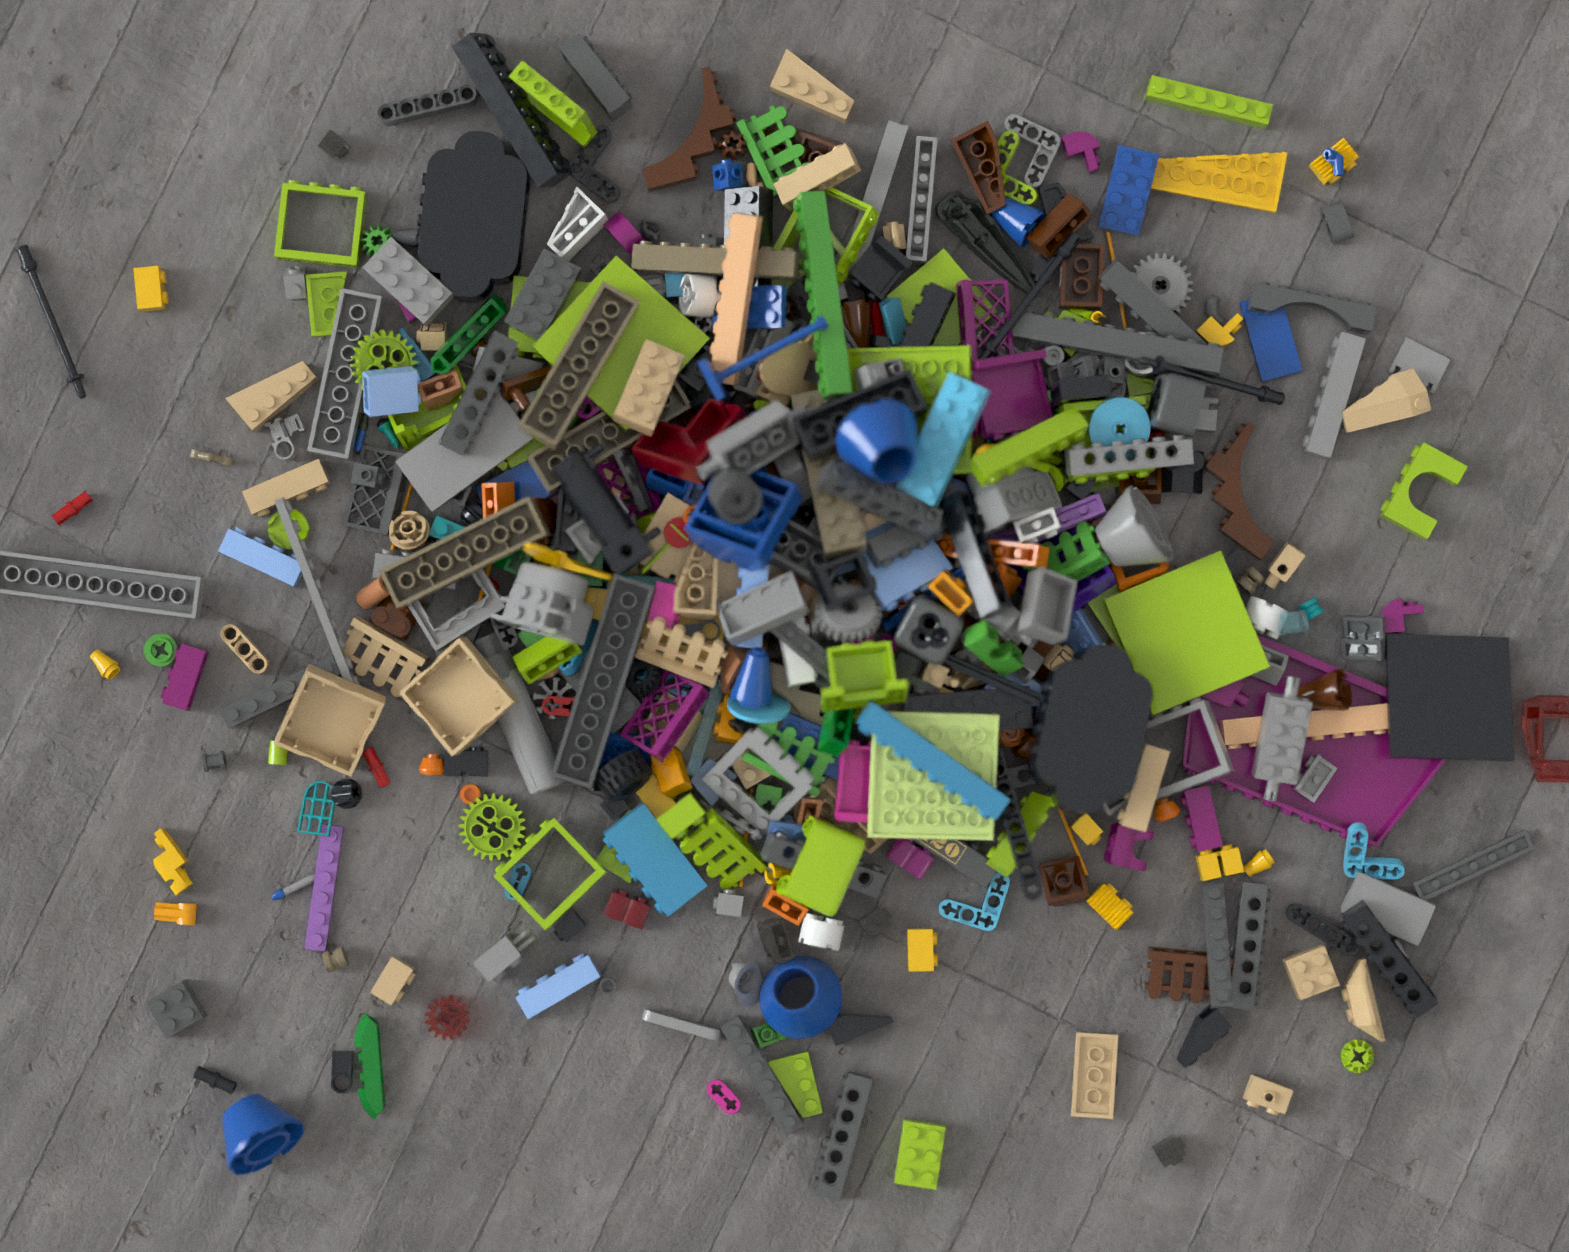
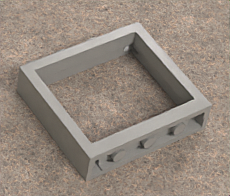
M1194 699L1189 702L1190 705L1183 708L1182 705L1170 709L1171 713L1151 716L1152 720L1148 721L1146 730L1200 709L1221 764L1219 767L1159 789L1156 800L1235 771L1209 700Z

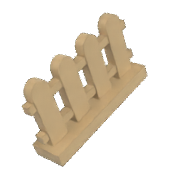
M359 615L354 617L350 623L354 629H348L347 634L350 636L345 643L346 648L343 649L346 657L350 656L351 660L357 663L355 668L357 675L364 676L368 671L374 673L373 683L376 686L380 687L389 682L393 685L391 688L392 695L400 697L399 692L410 683L414 674H420L421 670L418 667L426 665L430 657ZM367 634L368 636L372 637V639L369 640L364 636ZM362 642L367 645V648L360 659L354 654ZM383 645L389 647V651L383 648ZM381 653L386 657L379 669H377L372 664L377 655ZM401 655L406 657L408 660L405 661L402 658H400ZM398 663L403 666V669L397 679H394L390 675Z
M656 617L653 622L649 621L647 624V628L650 629L647 637L643 636L635 658L713 688L721 670V666L718 665L720 658H725L728 652L724 650L725 644L720 640H715L712 645L704 642L705 636L700 632L694 633L693 637L685 635L686 629L682 625H675L673 630L665 627L666 621L662 617ZM662 634L670 637L667 645L659 642ZM681 642L690 644L687 652L679 650ZM701 649L709 652L706 660L698 658Z

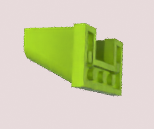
M866 641L859 645L846 643L841 645V647L827 648L830 688L822 689V712L867 707L870 701L877 705L906 702L908 691L907 679L896 680L890 641L877 643Z

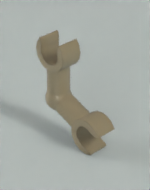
M193 449L190 452V458L233 467L234 458Z

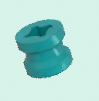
M1317 597L1298 606L1304 612L1306 621L1324 612L1323 607L1318 605Z

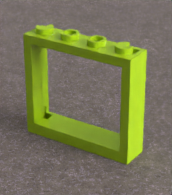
M295 180L282 183L274 257L277 260L359 268L362 247L360 239L363 238L368 196L366 192L362 191V188L350 187V190L342 189V186L330 185L328 188L321 187L322 184L310 182L309 185H301L300 181ZM290 191L358 199L351 256L283 249Z
M831 187L825 191L826 195L865 213L835 267L837 284L840 286L847 278L851 264L856 261L858 251L867 241L870 229L877 223L879 212L873 206ZM792 212L773 247V251H781V248H792L800 234L796 228L797 212ZM800 259V261H799V267H801V268H802V259Z
M547 818L540 825L542 829L537 834L533 832L525 840L527 844L522 849L517 847L509 855L511 859L506 864L502 862L495 869L497 873L494 875L495 879L545 931L607 873L556 818L552 820ZM555 827L595 871L544 919L503 876Z

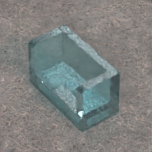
M1306 610L1281 614L1283 628L1279 636L1309 631Z

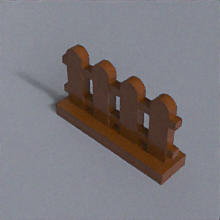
M1148 946L1147 956L1151 959V962H1147V968H1150L1149 983H1145L1144 988L1148 989L1150 998H1159L1161 990L1169 991V997L1173 1001L1180 1000L1182 992L1190 993V999L1194 1003L1201 1002L1203 995H1210V989L1204 988L1205 974H1208V968L1206 967L1208 965L1207 952ZM1229 954L1230 967H1233V957ZM1165 961H1172V964H1166ZM1185 963H1193V966H1186ZM1164 970H1171L1170 985L1162 984ZM1184 972H1192L1190 987L1183 986Z

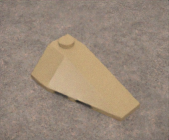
M1410 368L1392 374L1388 377L1387 381L1380 386H1376L1367 396L1360 398L1342 412L1346 432H1352L1413 417L1431 411V406L1425 386L1415 370Z
M694 543L674 592V613L690 619L713 620L716 616L718 559Z

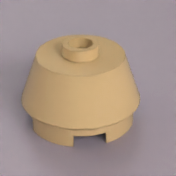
M401 512L399 517L390 522L389 538L398 548L406 552H416L427 543L430 526L427 519L418 514V512Z

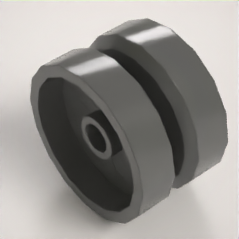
M736 468L724 470L712 479L709 486L708 497L710 502L725 521L733 524L743 523L758 513L762 502V495L757 485L745 471Z

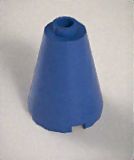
M1005 197L1006 205L990 213V215L1019 246L1026 247L1029 244L1026 236L1046 217V214L1042 210Z
M754 647L748 651L731 691V700L733 702L735 699L739 700V705L763 708V704L768 703V706L772 704L769 654L765 652L764 648Z

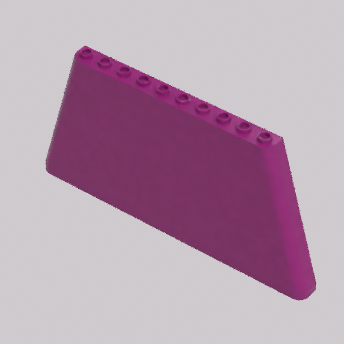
M1257 634L1261 645L1289 656L1285 671L1276 686L1251 675L1242 678L1241 680L1244 681V685L1240 691L1250 696L1244 707L1233 702L1230 708H1226L1209 701L1220 732V720L1262 716L1267 692L1285 694L1287 676L1301 678L1299 686L1339 668ZM1344 671L1348 677L1344 678L1346 684H1350L1352 691V705L1348 707L1387 704V688ZM1200 709L1187 714L1182 767L1185 768L1184 772L1195 776L1197 773L1200 774L1221 766ZM1386 729L1387 733L1374 734V730L1366 731V735L1353 736V732L1345 733L1343 738H1332L1331 734L1324 735L1323 740L1312 741L1311 737H1306L1299 769L1301 774L1306 769L1304 764L1311 755L1314 757L1315 754L1321 755L1323 759L1338 768L1314 803L1293 790L1294 784L1288 783L1279 784L1277 801L1263 799L1267 781L1255 778L1251 773L1256 746L1249 747V743H1242L1241 748L1229 749L1228 745H1225L1235 771L1208 782L1215 784L1216 781L1224 784L1222 788L1231 792H1235V789L1243 792V797L1254 800L1255 797L1261 799L1262 805L1272 809L1274 805L1282 808L1280 812L1286 815L1293 816V813L1301 816V821L1312 824L1314 821L1320 824V829L1331 833L1332 829L1340 832L1338 836L1346 840L1349 827L1354 823H1363L1367 827V848L1370 849L1371 845L1375 847L1379 845L1446 760L1389 758L1388 729ZM1357 831V834H1355L1357 840H1359L1358 837L1361 831Z

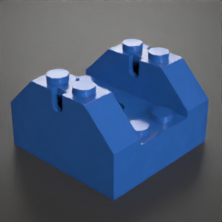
M758 470L749 474L762 495L761 506L758 513L751 518V522L747 524H733L725 521L713 507L708 497L710 481L684 528L690 540L708 554L729 564L731 561H734L737 567L750 572L765 569L774 552L773 549L803 499L796 484Z

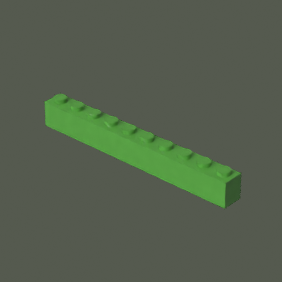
M825 191L800 192L794 200V211L798 215L796 228L800 232L801 237L799 249L800 252H803L802 270L806 274L804 287L809 296L807 309L808 312H811L812 320L810 324L817 321L816 317L824 316L829 326L825 331L819 329L813 332V351L817 355L815 368L820 377L818 390L819 393H822L823 400L839 399L851 394L852 386Z

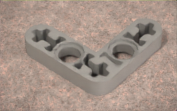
M1009 115L1005 119L1004 129L1016 132L1021 140L1038 147L1024 176V183L1036 189L1042 184L1059 148L1060 137L1055 132L1019 115ZM1017 120V125L1020 127L1023 126V123L1026 124L1023 134L1019 133L1021 129L1018 127L1010 129L1008 121ZM1029 128H1035L1038 131V136L1031 139L1027 136L1026 131ZM1042 132L1046 133L1044 135V138L1050 139L1051 137L1055 138L1054 142L1057 144H1052L1051 147L1047 146V141L1043 139L1041 143L1037 141L1040 139ZM1039 155L1047 157L1048 163L1045 166L1037 164L1036 158ZM1032 166L1037 170L1044 171L1043 174L1039 171L1036 178L1039 182H1034L1033 184L1029 183L1030 179L1028 178V176L1032 177L1035 172Z

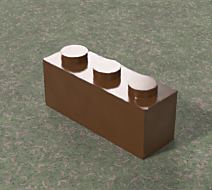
M1068 193L1026 236V239L1036 252L1050 259L1057 252L1058 246H1062L1070 233H1075L1092 214L1083 201Z

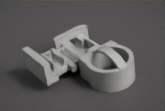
M299 413L285 419L278 417L274 419V422H267L265 424V427L270 429L275 441L272 444L275 455L285 461L292 460L297 454V447L292 440L293 433L296 431L307 432L304 421ZM287 443H289L292 446V452L290 451ZM281 445L284 446L288 457L280 455Z

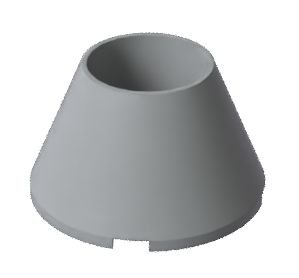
M1128 487L1096 526V533L1105 553L1117 567L1162 563L1173 559L1170 540L1166 532L1162 533L1158 524L1161 521L1154 508L1137 487Z

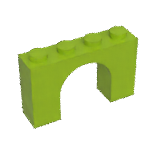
M1423 442L1413 448L1410 454L1413 458L1409 464L1406 463L1400 472L1403 476L1399 482L1396 481L1392 486L1390 492L1393 494L1389 500L1386 499L1382 504L1380 510L1383 512L1380 517L1422 540H1427L1438 521L1419 511L1411 503L1409 487L1412 480L1419 474H1431L1452 486H1456L1468 466Z

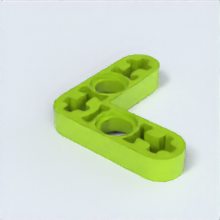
M1011 130L1005 131L998 141L999 154L1003 153L1006 155V162L1001 165L1003 185L1005 186L1008 181H1013L1015 183V190L1008 193L1004 189V193L1018 202L1033 205L1038 199L1037 191L1033 187L1005 174L1020 144V137L1016 132ZM1012 135H1014L1013 139L1015 140V143H1010L1007 148L1011 150L1010 154L1007 151L1000 149L1001 146L1006 148L1008 142L1005 140L1006 137H1011ZM1019 189L1026 193L1031 190L1033 198L1025 201V196L1018 193Z

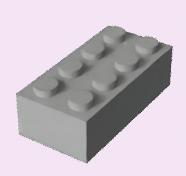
M392 237L362 267L426 327L454 298L451 291Z

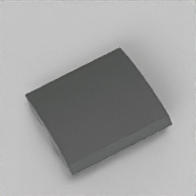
M1344 616V638L1341 639L1342 659L1382 661L1386 640L1385 616Z

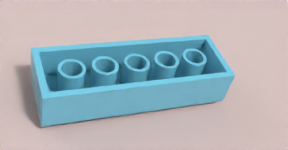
M949 372L917 440L914 468L905 478L898 481L896 489L931 506L938 507L992 391Z

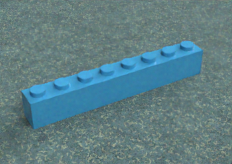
M870 701L857 719V723L860 725L858 729L868 736L872 733L878 737L876 741L885 748L889 745L895 749L893 753L902 760L906 757L912 761L910 765L919 772L923 769L929 773L927 777L936 784L940 781L946 785L944 789L953 796L957 793L963 797L961 801L970 808L973 805L980 809L978 813L987 820L991 817L996 821L1009 803L1010 799L873 701Z

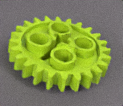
M380 330L379 335L376 331L371 332L372 338L369 335H365L364 339L366 342L359 340L358 344L361 347L353 348L357 355L350 357L356 360L355 363L350 365V367L356 368V371L351 373L352 375H358L359 378L355 381L356 383H363L362 371H369L371 366L378 370L407 366L413 367V365L418 363V361L412 360V357L417 354L410 353L413 345H405L408 339L400 340L401 334L398 333L393 337V331H388L386 334L385 330ZM375 346L380 350L378 357L373 355V348ZM394 351L399 353V360L397 362L392 357ZM381 361H384V363H387V367H384V365H381Z
M495 793L492 794L491 799H489L487 794H484L483 801L476 797L477 804L469 802L471 809H463L467 816H460V819L465 822L458 825V827L464 828V831L459 836H466L462 843L470 844L467 848L468 851L473 848L475 849L474 856L482 853V860L485 859L486 855H489V860L493 861L494 855H496L498 860H501L502 853L509 857L508 850L513 852L516 849L514 847L515 844L518 846L522 845L518 839L525 838L521 830H525L527 827L521 826V823L526 821V819L519 817L523 810H515L518 804L510 805L511 798L505 802L503 794L499 799L496 798ZM487 807H492L495 811V815L491 819L484 815V810ZM477 816H480L490 824L496 822L495 827L507 833L509 837L506 838L495 830L490 832V827L477 820ZM504 818L512 820V827L509 830L502 827V820ZM477 824L481 825L484 829L481 836H476L473 833V828ZM495 835L501 839L499 847L491 845V838Z

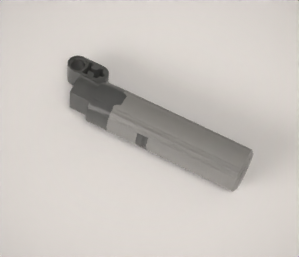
M504 610L498 612L497 615L502 616ZM490 618L489 623L493 633L474 641L473 644L520 699L498 721L530 795L540 794L564 783L566 780L551 776L557 756L535 704L531 701L532 699L525 681L513 659L511 648L517 643V633L513 627L506 624L497 625L494 619ZM507 626L509 629L505 631L506 635L508 637L513 638L510 641V644H508V642H503V639L505 638L504 632H498L500 630L505 629Z

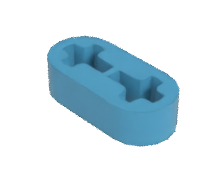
M525 862L516 864L508 879V882L513 887L516 882L519 883L517 890L520 891L521 895L524 894L531 877L532 870L530 865ZM525 866V871L528 874L523 875L521 880H517L519 872L516 871L517 868ZM506 889L504 890L505 896L509 900H516Z

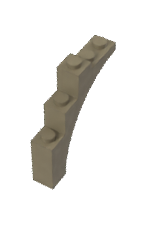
M769 659L772 688L791 701L803 718L822 726L824 713H820L822 711V694H820V691L803 688L801 685L788 687L783 662Z

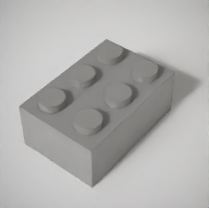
M1043 567L1029 572L1017 632L1051 645L1067 640L1077 581Z

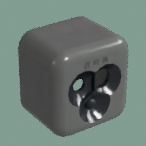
M1175 373L1159 374L1155 379L1147 410L1150 428L1175 435H1185V437L1193 436L1206 387H1211L1212 384Z
M924 593L918 594L911 602L895 633L894 639L896 644L904 650L931 664L940 665L945 662L962 631L965 619L962 613L958 616L949 606ZM932 617L936 622L935 627L932 629L924 627V619ZM920 633H924L926 635V639L924 641H920L918 639V635Z

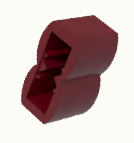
M617 889V892L612 891L603 915L642 930L651 908L650 905H647L648 900L638 896L634 900L628 897L629 893Z

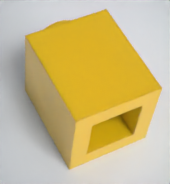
M1082 814L1069 826L1087 846L1090 843L1095 845L1102 838L1100 834L1103 831L1088 814Z

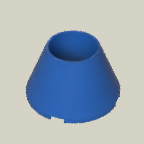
M891 399L878 400V403L868 406L864 404L858 407L846 417L838 430L836 443L839 457L848 467L881 483H894L902 480L912 471L916 461L918 433L916 417L908 406Z
M804 955L786 958L775 964L762 981L759 992L761 1012L767 1023L783 1036L793 1039L815 1037L830 1027L839 1015L842 1006L840 981L835 972L826 963L817 958ZM796 977L812 979L815 983V995L806 1007L799 1010H789L782 1007L780 1000L781 991L788 981Z
M253 1094L240 1099L230 1106L222 1117L227 1166L235 1175L249 1174L273 1163L271 1159L280 1153L284 1156L299 1142L304 1133L302 1122L261 1094Z

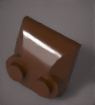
M391 595L378 603L372 612L369 622L407 641L417 620L408 606L403 609L396 608Z
M1079 856L1038 865L1048 906L1058 907L1080 902L1089 897Z

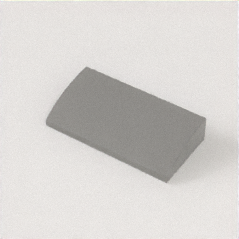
M792 571L716 605L727 640L732 646H736L809 613L802 591Z
M1358 871L1341 905V912L1344 913L1361 900H1364L1388 933L1418 946L1436 905Z

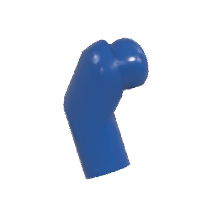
M1333 148L1325 149L1322 155L1326 161L1333 165V175L1344 176L1343 156Z

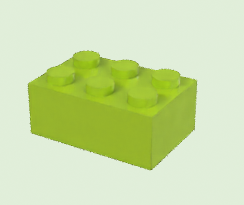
M690 793L656 820L671 839L676 837L679 840L689 832L687 827L691 824L696 827L705 820L704 814L707 812L693 793Z
M903 1118L894 1176L895 1184L936 1190L946 1129L945 1124Z

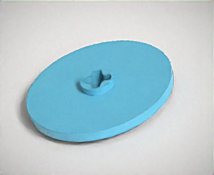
M1125 397L1108 399L1102 402L1091 415L1088 426L1089 438L1091 443L1104 442V446L1112 445V441L1124 440V444H1131L1132 439H1144L1147 442L1150 435L1148 414L1139 403ZM1117 424L1124 425L1122 427V433L1115 432L1117 430ZM1131 449L1126 451V459L1133 457ZM1108 451L1105 457L1112 459L1113 455Z
M773 692L772 704L768 706V703L763 704V708L744 707L739 705V700L735 699L733 702L730 697L727 701V708L730 713L742 720L754 723L778 722L785 719L790 713L789 702Z

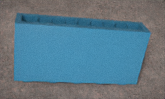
M643 802L603 832L605 835L603 841L609 849L613 847L618 852L616 858L622 865L627 864L631 870L628 873L635 882L640 880L643 884L641 890L648 899L651 896L657 902L654 906L661 915L663 913L667 916L671 915L707 887V884Z

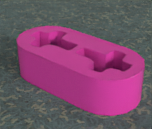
M714 1079L708 1084L707 1091L709 1096L723 1111L728 1114L738 1112L741 1105L740 1099L722 1080ZM713 1084L716 1086L720 1084L722 1086L720 1090L724 1094L723 1096L717 1092L715 1094L711 1092ZM725 1097L730 1101L736 1100L735 1109L732 1107L726 1108L728 1103L724 1100Z

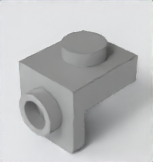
M294 265L285 269L283 279L286 299L307 298L306 267Z

